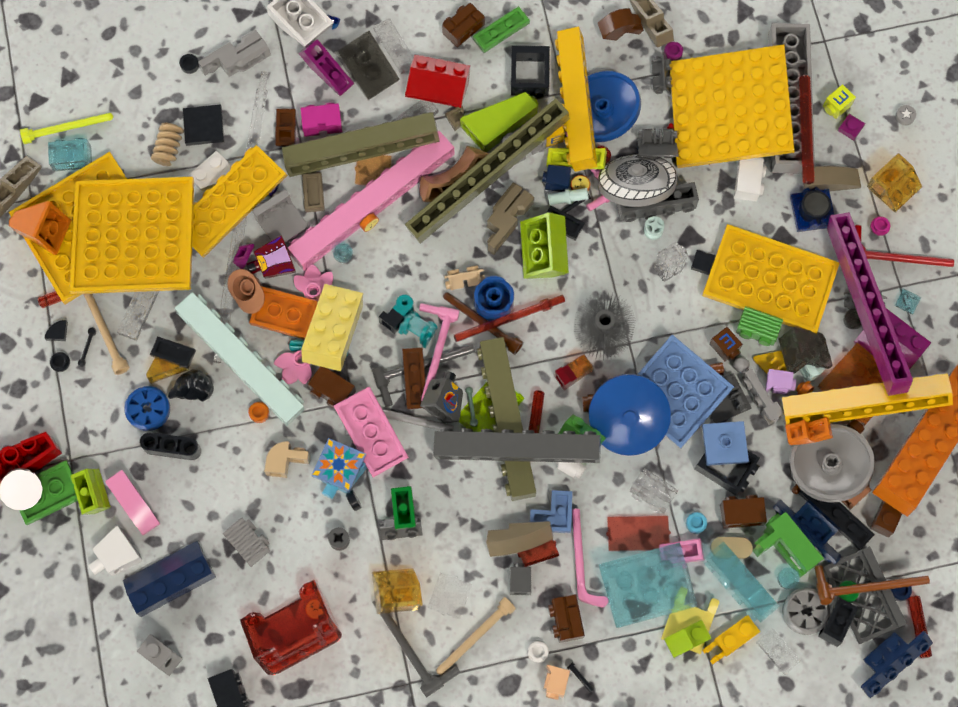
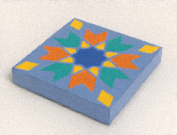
M328 438L311 476L350 492L366 458V453Z

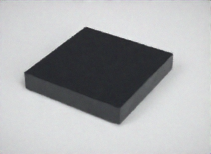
M221 104L183 108L186 146L224 142Z

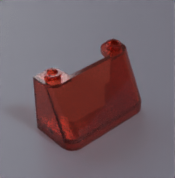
M315 580L305 583L299 589L300 599L269 616L264 617L261 613L252 612L240 619L253 658L266 674H279L341 639L342 633Z

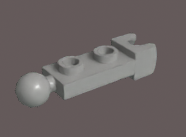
M745 357L735 359L734 368L737 372L743 374L742 383L745 389L750 390L754 396L753 401L758 408L761 407V416L766 424L771 425L780 420L781 416L784 415L783 410L777 401L773 403L753 369L749 370V361Z

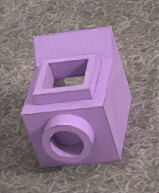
M769 369L765 387L766 392L772 391V393L787 395L791 390L795 391L796 379H793L794 372Z

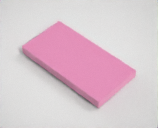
M370 386L334 405L358 451L366 453L364 463L372 477L409 458Z

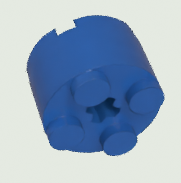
M490 276L483 279L476 286L474 292V306L477 313L488 321H500L508 318L514 306V290L505 279L498 276Z

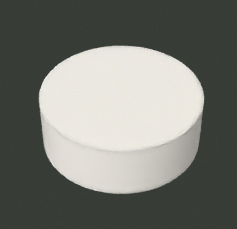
M535 641L530 644L527 653L532 662L542 663L547 659L549 650L545 643Z

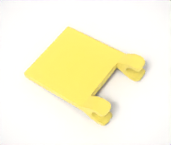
M680 586L661 640L700 620L703 621L709 632L719 600L712 598L707 611L683 603L688 589ZM705 642L690 651L701 654Z

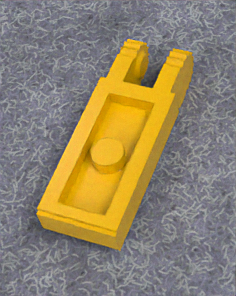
M747 615L716 637L702 651L704 654L709 653L716 645L720 648L722 652L710 660L713 665L759 634L760 630L749 615Z

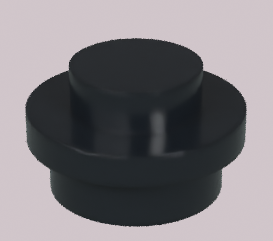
M63 352L55 353L50 358V366L56 372H63L69 368L70 358Z

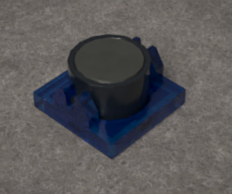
M816 186L810 190L808 187L802 190L801 193L790 194L797 232L827 228L830 216L835 215L829 189L820 190Z

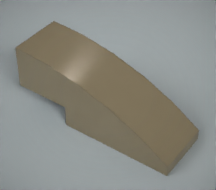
M630 0L635 13L641 19L643 28L657 48L674 41L673 29L664 19L663 11L654 0Z
M816 166L804 167L802 171L805 191L822 190V192L861 188L859 172L855 168Z
M550 521L509 523V529L488 530L486 543L490 557L519 553L552 540Z

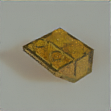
M898 153L871 178L867 188L896 213L922 188V185L914 167Z
M413 568L372 572L377 614L414 611L423 605L420 583Z

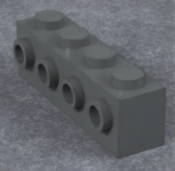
M695 182L677 185L675 191L668 198L653 205L630 207L616 204L620 221L633 222L638 218L648 219L649 217L661 214L669 216L679 211L684 213L691 212L696 209L699 197Z

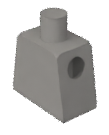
M151 634L137 649L139 654L168 676L172 674L183 660Z

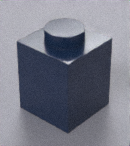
M548 165V170L543 171L542 183H546L545 190L563 192L565 189H569L571 167Z

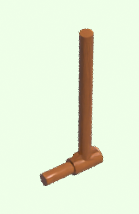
M818 565L814 568L818 582V594L822 605L830 604L834 596L930 584L929 576H920L833 588L832 585L826 582L823 567Z

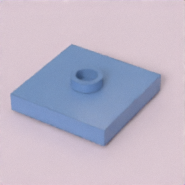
M744 421L702 425L707 466L749 462Z

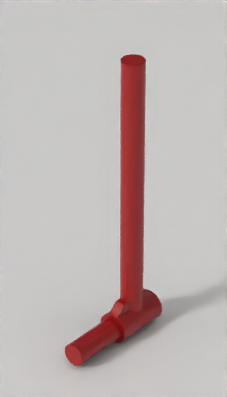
M855 225L861 241L862 226ZM863 246L867 259L954 267V259L866 251V248Z

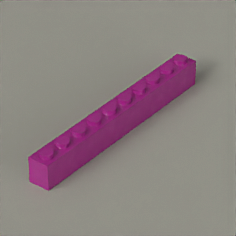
M847 212L831 215L827 231L887 394L891 396L907 393L913 378L851 214Z

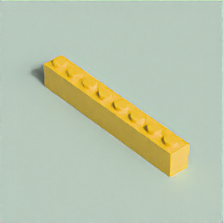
M578 26L557 31L558 39H555L556 49L559 51L557 63L559 67L561 66L558 76L563 86L560 87L561 98L564 99L562 105L569 112L570 118L563 124L564 130L568 135L565 137L566 147L569 148V153L566 156L568 165H572L575 172L598 167L584 37Z
M946 373L914 377L909 391L902 394L888 396L884 383H872L870 385L852 386L843 389L782 397L785 422L786 425L802 420L809 423L827 417L830 422L950 406L953 405V395L949 376Z

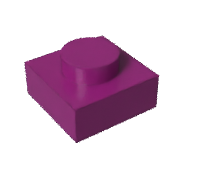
M849 113L838 131L854 141L866 123Z

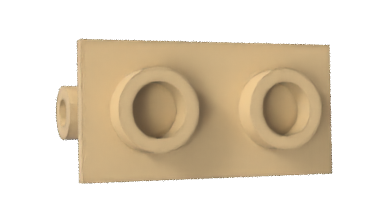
M476 265L467 267V271L459 272V269L447 271L448 274L443 275L444 278L449 280L445 282L446 289L464 288L463 280H467L468 287L479 285L485 279L484 274L480 275V272L484 271V269Z

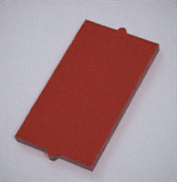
M668 516L607 517L608 532L606 536H608L609 551L660 550V544L670 543L669 535L671 531H669Z

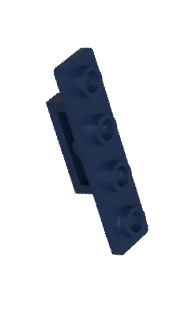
M779 500L773 506L776 514L779 513L781 516L786 512L812 545L822 553L825 560L836 564L842 556L827 543L840 527L814 503L808 500L797 513L782 500Z
M923 631L907 644L894 632L863 659L864 662L875 674L861 685L864 693L869 698H872L890 681L894 680L901 671L910 666L917 657L926 652L933 644L928 634Z

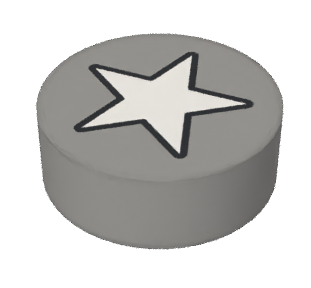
M909 105L901 106L896 112V120L901 125H910L916 118L915 109Z

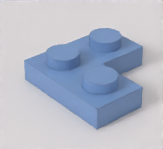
M552 490L551 510H530V522L550 521L553 533H571L572 491Z

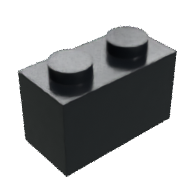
M233 669L207 678L217 707H247V705H250L246 692L242 694L240 685H243L239 672L235 673Z

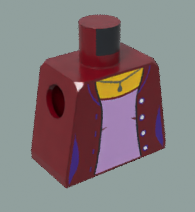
M282 235L255 250L254 254L257 260L246 264L249 272L254 274L261 271L265 279L296 273Z

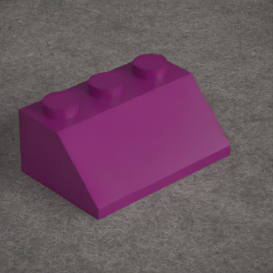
M886 308L910 370L931 342ZM863 329L854 342L873 356Z

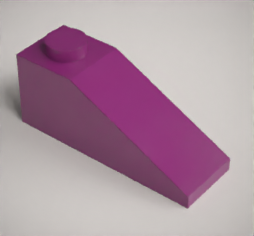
M318 39L311 42L298 53L306 64L339 96L354 85L353 81Z

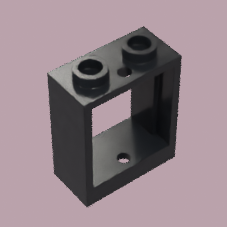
M512 46L511 96H517L524 92L529 96L537 98L549 96L550 46ZM516 61L544 62V83H516Z
M747 450L748 463L750 465L737 486L706 467L705 453L694 470L732 494L737 495L739 491L744 492L750 482L747 481L749 475L754 476L760 465L757 462L760 457Z

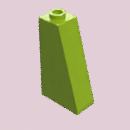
M524 92L463 116L460 119V127L482 151L488 152L499 144L505 135L513 133L538 113V102L533 96L530 97Z

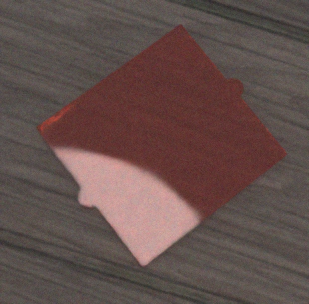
M553 539L540 546L517 553L518 557L522 559L524 567L559 556L556 541H553Z

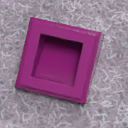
M254 244L239 247L233 263L240 269H244Z

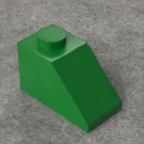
M412 487L391 488L395 530L415 528Z

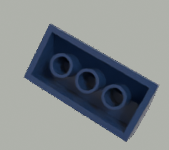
M195 541L124 579L123 584L136 614L143 617L216 578L199 542Z

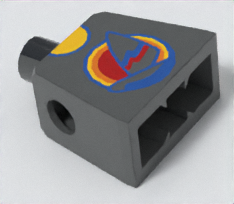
M444 372L443 378L430 381L420 405L442 423L459 422L463 391L454 384L456 375L452 372Z

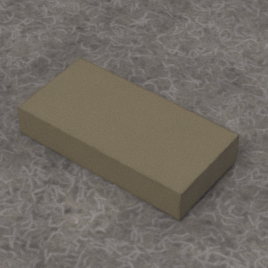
M322 173L302 174L305 213L325 211Z

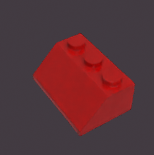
M414 55L405 97L461 108L469 84L471 65Z

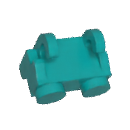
M412 311L405 316L404 321L400 324L398 333L401 335H407L409 331L420 337V344L426 349L438 327L432 321L426 322L422 320L417 312Z

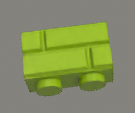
M87 468L71 475L82 515L97 514L111 508L99 469Z

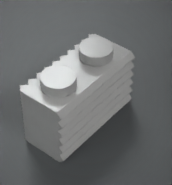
M240 518L223 535L248 565L252 567L270 552L267 547L270 543L263 535L257 536L254 532L257 528L249 519L245 521L243 518Z

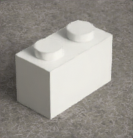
M763 158L738 161L734 199L757 202L759 195H763L764 184L761 183V180L766 174Z

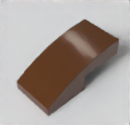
M276 109V146L295 144L296 109Z

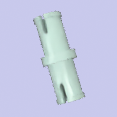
M587 187L576 190L565 189L563 192L548 193L549 204L552 206L589 200Z

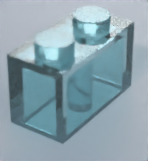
M75 138L69 141L55 140L54 142H48L49 165L53 171L81 169L92 162L91 145L87 139Z

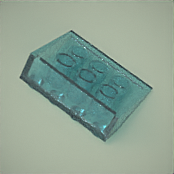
M680 542L599 564L616 628L698 607Z

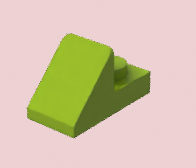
M700 620L668 636L664 641L673 658L712 638L703 621Z

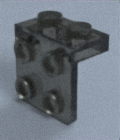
M793 327L778 339L787 372H794L793 374H795L805 365L830 369L833 366L826 339L822 333L817 332L815 334L810 330Z

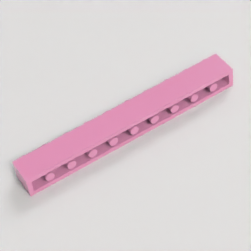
M438 131L440 142L415 147L406 157L399 158L392 168L385 169L379 178L368 182L366 188L360 192H355L345 204L341 203L331 215L324 216L318 225L308 228L304 233L305 235L299 239H294L288 247L289 255L303 271L307 270L311 264L316 263L360 229V222L371 213L378 215L418 184L421 176H428L455 155L454 146Z

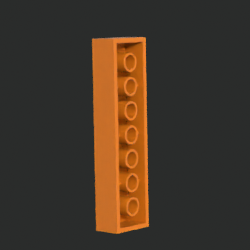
M958 365L948 375L952 389L953 405L925 410L872 492L907 517L916 509L958 443Z

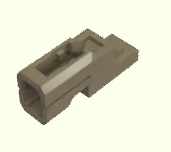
M512 183L493 206V214L487 220V228L494 232L487 241L488 251L493 255L518 225L517 217L525 215L534 204L533 195L526 190L520 193L523 188L516 183Z

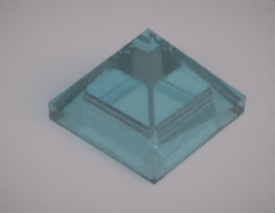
M903 288L895 306L913 315L921 297Z

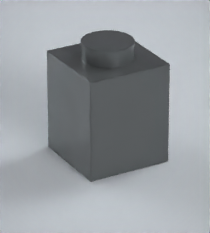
M518 563L514 564V567H510V595H531V567H527V564Z

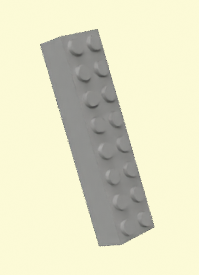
M772 23L768 33V47L783 44L785 46L795 153L771 156L772 173L802 174L804 167H814L810 24Z

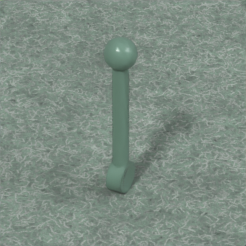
M467 387L465 392L468 394L470 406V425L477 427L478 420L475 419L472 399L473 388Z

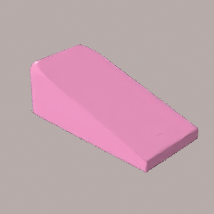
M701 539L659 545L662 566L705 561Z

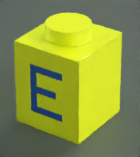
M842 84L826 98L823 104L824 110L828 115L837 119L853 105L856 96Z

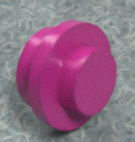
M876 217L870 224L872 232L878 236L886 235L891 227L889 220L885 217Z

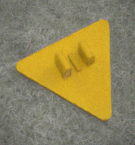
M791 348L753 357V361L766 374L769 372V369L790 372L796 349Z

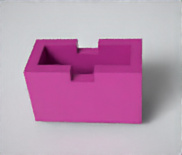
M326 103L320 106L307 105L301 108L304 137L320 135L321 131H327V134L343 133L339 103Z

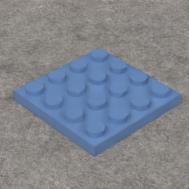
M674 335L669 337L637 374L651 379L664 391L671 410L670 425L665 436L679 448H682L734 389L731 383Z

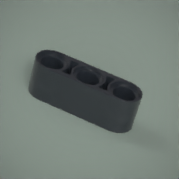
M151 432L143 434L140 438V446L149 455L184 460H196L201 455L199 444L192 438ZM155 440V444L152 447H146L148 441ZM169 443H175V447L172 450H166ZM188 446H195V450L192 453H186Z

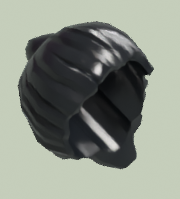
M192 369L179 376L169 392L168 398L198 399L204 402L212 396L214 386L201 370Z

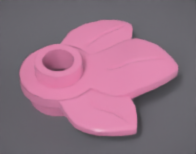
M313 264L307 268L304 276H294L296 289L303 292L305 298L319 301L324 284L332 285L333 283L332 272H326L321 275L319 269ZM316 290L317 294L311 295L310 292Z
M301 350L296 351L294 354L283 353L274 362L275 366L283 369L282 380L287 384H293L298 379L301 383L306 384L311 379V364L298 362L302 358Z

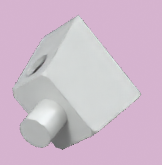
M116 526L93 548L98 559L88 566L94 575L106 569L113 576L143 560L122 529Z

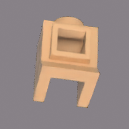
M546 665L549 671L543 688L546 689V697L558 700L559 697L563 698L570 670Z

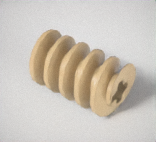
M171 123L161 124L151 156L152 161L163 166H171L170 161H176L177 158L173 155L178 154V150L175 148L180 147V143L177 141L182 140V136L179 134H183L184 130L181 127Z

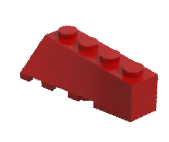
M47 432L22 440L13 446L2 448L0 450V482L7 473L15 469L22 468L29 469L33 473L60 456L62 454L61 450Z

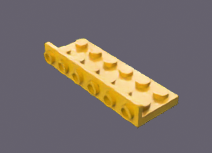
M257 145L249 148L245 152L244 157L240 161H236L226 175L218 178L217 184L212 189H207L203 193V197L198 202H194L192 247L203 258L288 176Z

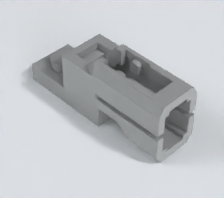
M253 30L243 36L241 43L235 47L229 42L198 61L205 76L209 73H214L221 66L228 77L239 71L244 72L269 57L271 53L257 30Z

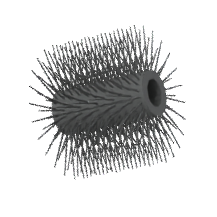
M605 293L604 303L601 300L602 295H600V299H595L596 302L593 304L586 302V304L592 306L589 308L585 306L587 308L585 310L588 312L581 314L583 316H580L582 318L578 320L581 322H577L581 324H574L579 325L581 331H574L581 332L577 333L581 340L580 346L582 345V340L585 343L586 338H589V345L591 346L588 347V350H593L592 355H594L596 348L598 354L601 341L603 342V360L605 346L607 355L608 353L612 354L609 351L613 352L619 347V345L616 346L615 344H619L622 342L621 340L628 338L626 336H629L627 334L631 332L628 330H634L629 328H635L629 326L632 324H628L635 322L628 321H636L627 320L631 318L624 317L629 315V313L623 312L625 310L624 306L621 309L619 308L620 306L618 305L621 304L617 303L619 301H613V305H611L612 296L608 310L607 307L605 310Z

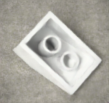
M273 0L267 5L268 16L283 31L304 47H307L334 24L313 0Z

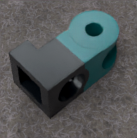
M400 295L396 300V305L388 314L383 311L379 315V323L395 334L399 330L405 316L413 311V299L409 295Z

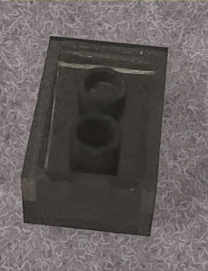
M370 31L363 33L335 51L343 67L367 100H370L400 80Z

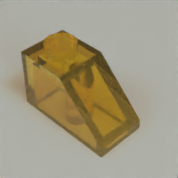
M154 358L146 376L152 384L189 369Z

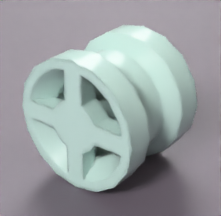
M658 216L649 217L645 222V236L651 240L659 239L665 227L664 221Z

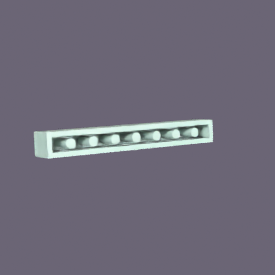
M192 292L174 308L176 313L262 402L288 426L304 411V406L302 405L304 401L297 394L293 396L289 391V385L284 380L279 381L275 377L276 372L269 365L265 367L261 363L262 358L255 351L252 353L247 348L249 345L242 337L237 338L233 334L235 331L228 323L223 324L219 320L221 316L214 309L210 310L206 306L207 302L201 295L196 296Z

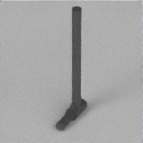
M470 345L442 354L440 363L475 353L474 346ZM432 358L424 360V368L430 367ZM382 366L372 369L377 388L380 389L385 407L392 406L393 403L388 391V384L391 378L404 375V367L387 371Z
M380 598L372 602L423 680L420 689L426 698L442 688L443 684L461 673L458 667L455 666L440 677H430Z

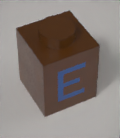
M728 327L720 331L710 341V346L724 362L729 358L731 360L735 359L741 353L740 349L743 344Z

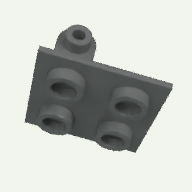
M652 129L638 131L639 157H678L677 143H675L677 131L663 129V137L662 129H659V137H656V129H653V137Z
M726 373L722 376L734 386V389L711 414L714 423H721L752 409L734 373Z

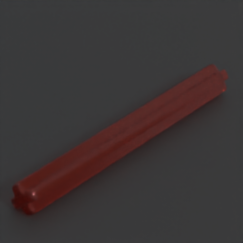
M803 75L799 77L802 181L804 184H811L815 181L811 77Z

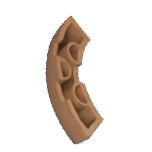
M466 146L462 157L452 168L435 176H421L420 196L422 200L431 203L484 159L488 153Z

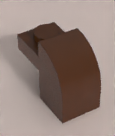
M630 8L613 11L598 22L602 38L606 40L617 41L625 33L639 35L644 31L639 15L632 14Z

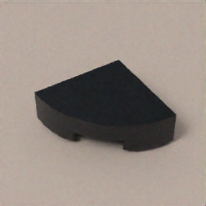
M62 320L51 325L44 339L46 341H66L68 322Z

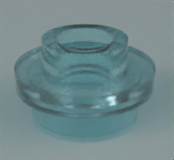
M339 244L334 248L333 256L336 261L346 263L352 259L353 250L347 244ZM346 252L347 254L346 256H340V253Z

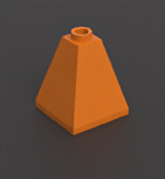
M46 201L14 212L13 216L9 219V227L53 255H57L72 220L51 202Z

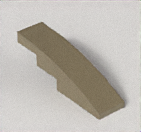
M25 156L0 179V217L15 203L42 168L40 164L28 156Z

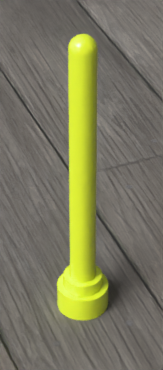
M106 113L37 130L24 128L20 129L23 143L29 144L37 137L110 121L113 119V114Z

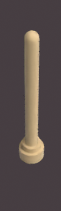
M84 294L113 359L111 367L114 374L120 375L127 372L130 367L127 361L120 357L93 295Z
M504 597L499 602L498 610L437 668V674L443 675L502 616L511 615L516 610L515 606Z

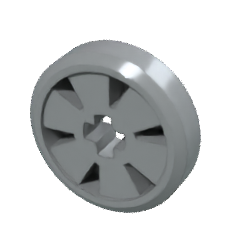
M800 588L793 591L785 599L782 613L786 624L791 630L802 635H811L825 627L830 616L829 604L822 605L820 603L817 590ZM802 606L811 609L809 613L811 616L808 617L807 614L803 615L801 613L804 610Z

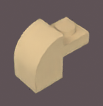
M288 441L278 443L267 454L264 472L267 476L287 478L289 462L309 464L310 454L304 448L295 447L294 450H291V444Z

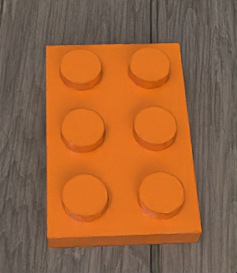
M261 286L265 301L262 308L251 315L250 325L305 340L318 301Z

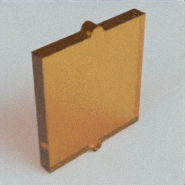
M382 155L357 161L355 184L367 185L371 180L379 178L385 169L391 168L392 156Z

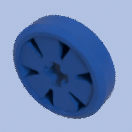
M144 386L134 390L128 396L124 411L127 420L133 427L142 431H152L160 428L167 421L170 415V402L160 389ZM149 404H151L150 407L152 410L150 412L146 411V413H144L145 410L143 407L145 405L149 406Z

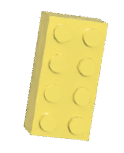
M324 284L301 349L302 362L337 371L342 370L363 308V293Z

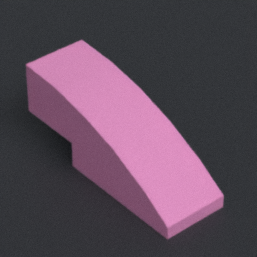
M123 470L105 481L142 535H145L160 524Z

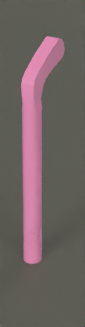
M572 509L577 597L581 602L604 608L608 604L609 599L607 597L590 595L586 591L580 509Z

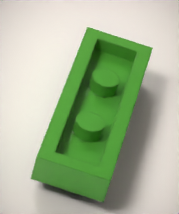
M518 6L475 34L473 40L485 53L530 24V19Z

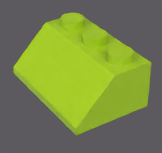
M546 213L520 221L524 279L554 278L569 274L565 216Z

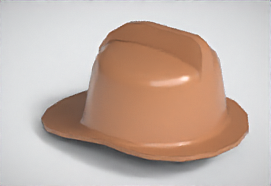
M238 269L232 272L227 283L230 294L243 312L248 314L258 312L265 301L259 279L245 269Z

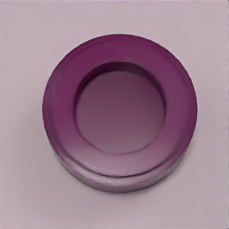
M669 42L665 46L664 54L671 61L680 60L683 55V47L678 42Z

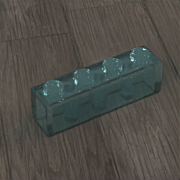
M724 541L704 557L706 559L704 565L711 573L714 571L720 576L718 581L725 589L731 588L734 592L732 597L739 605L744 603L749 609L746 613L754 622L758 620L761 623L780 607Z

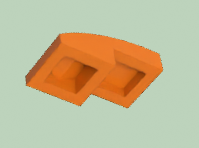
M827 417L809 423L802 420L785 426L789 445L809 444L833 438L830 420Z

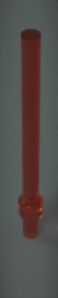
M563 295L552 299H543L540 303L456 333L453 335L454 339L458 342L539 311H548L553 306L564 303L565 298Z

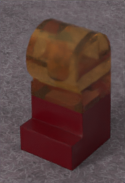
M581 355L573 362L555 370L554 377L565 391L588 375L594 367L585 355Z

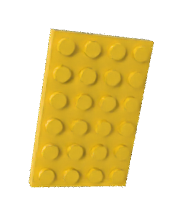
M727 224L702 296L744 310L746 306L783 319L782 324L816 335L839 267V262Z

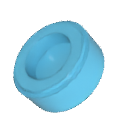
M699 512L690 514L686 520L687 529L694 534L703 532L707 526L706 517Z

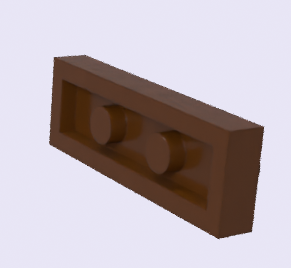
M423 347L402 349L407 410L421 409V398L425 387Z

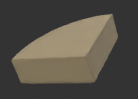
M463 106L461 108L456 107L445 113V117L454 131L459 129L460 119L464 116Z

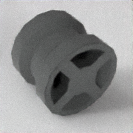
M334 528L328 535L331 547L337 551L346 549L350 543L349 535L343 528Z

